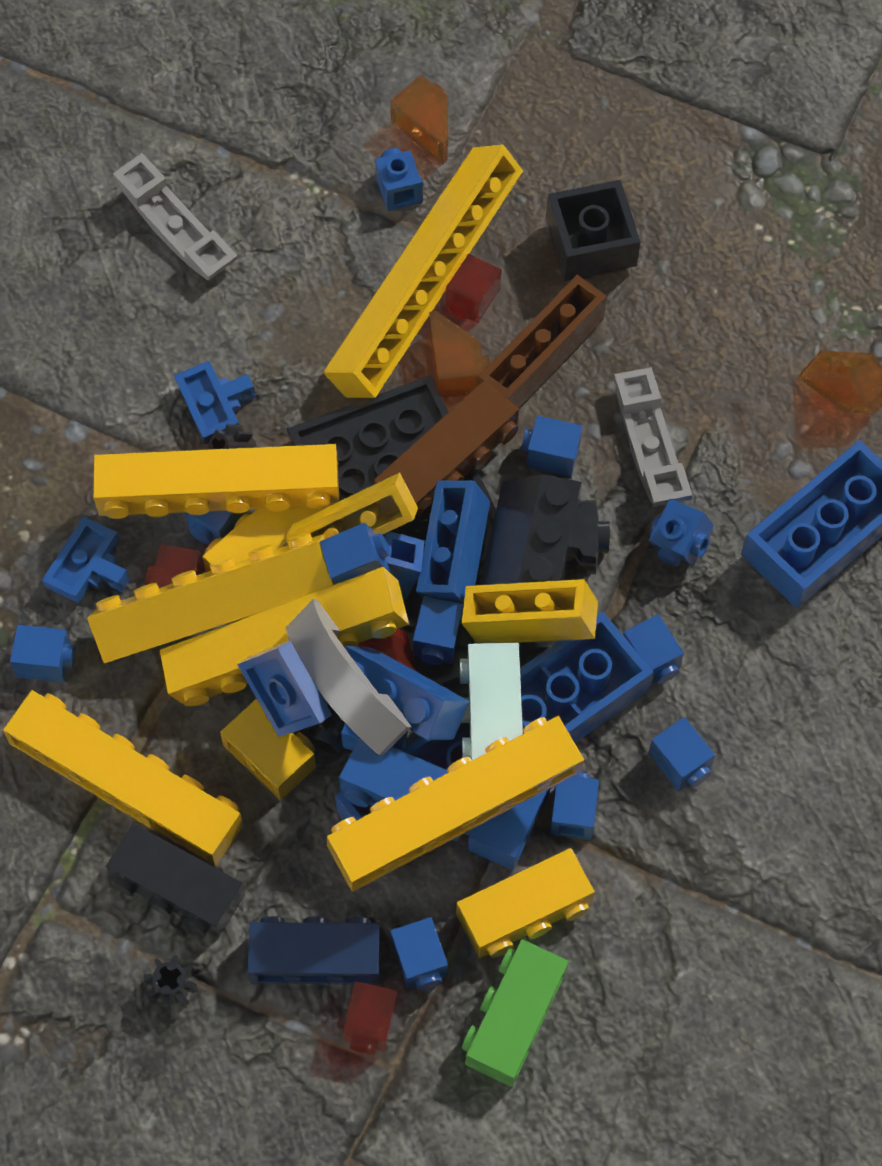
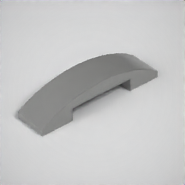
M143 153L113 173L117 184L143 219L179 258L202 277L210 280L238 259V255L214 230L209 232L166 186V178Z
M652 367L614 374L618 403L631 453L642 485L653 507L665 505L669 499L677 502L691 500L693 495L683 464L678 463L662 414V398Z
M312 599L286 627L289 640L315 686L329 705L378 755H384L412 726L388 694H379L336 637L340 632L339 628L319 601Z

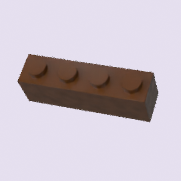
M576 275L478 375V385L486 380L519 408L604 320L607 296L579 275Z
M484 380L374 480V485L400 473L418 507L414 520L405 525L409 528L417 519L420 521L426 519L431 514L437 481H464V476L473 468L478 470L484 466L492 454L491 451L500 443L505 445L510 442L518 432L519 408L489 382Z

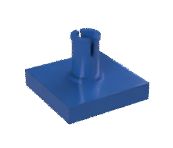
M291 641L250 656L237 664L278 737L319 724L332 715Z

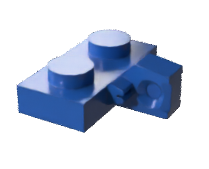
M210 361L174 375L177 386L205 445L215 435V430H225L227 424L239 425L234 412L241 409V404L256 397L255 388L248 374L229 381L228 378L218 380Z
M83 516L43 577L42 583L44 587L76 603L80 602L90 586L99 589L101 584H104L106 587L122 593L130 578L126 574V569L115 565L116 557L111 555V552L120 540L118 533Z

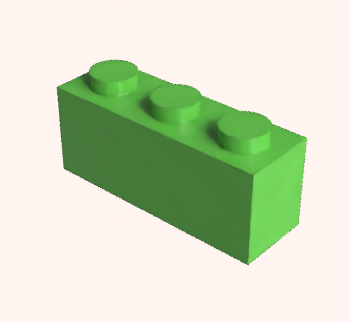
M521 939L516 951L508 949L499 968V972L504 974L498 989L492 986L489 988L480 1008L486 1015L479 1028L474 1025L471 1026L462 1045V1049L467 1051L466 1066L513 1088L568 968V960Z

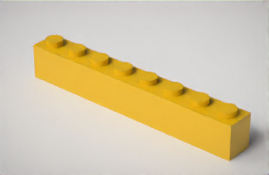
M503 144L473 147L324 370L323 373L346 398H376L522 174L523 169Z

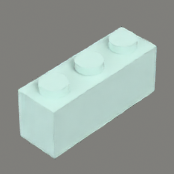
M519 643L468 644L467 659H460V684H468L469 698L464 699L470 701L461 723L470 724V737L462 738V758L470 757L472 761L486 753L485 748L494 741L503 737H507L510 741L522 735L523 730Z

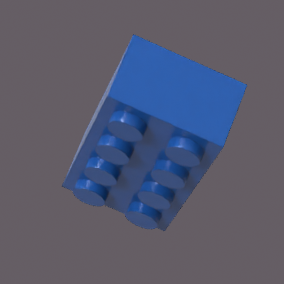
M859 440L746 535L741 555L796 609L882 537V460Z

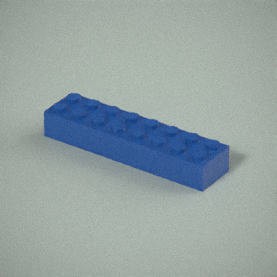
M602 611L597 614L595 639L558 641L520 668L522 730L539 718L545 717L549 721L559 715L574 743H576L647 693L650 689L654 672ZM460 723L453 740H427L421 736L401 751L447 770L451 764L462 759V738L470 737V724ZM343 792L335 796L337 813L342 820L354 817L357 821L371 813L370 808L372 805L370 804L367 807L355 805L344 797L345 793Z

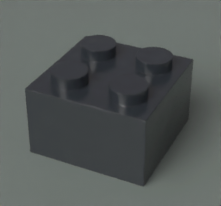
M621 180L548 194L546 222L564 281L572 280L576 275L582 278L637 266L641 241Z

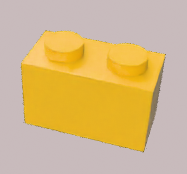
M257 699L220 731L223 746L280 801L316 768L315 755L313 753L315 747L310 740L300 732L296 735L289 733L278 737Z

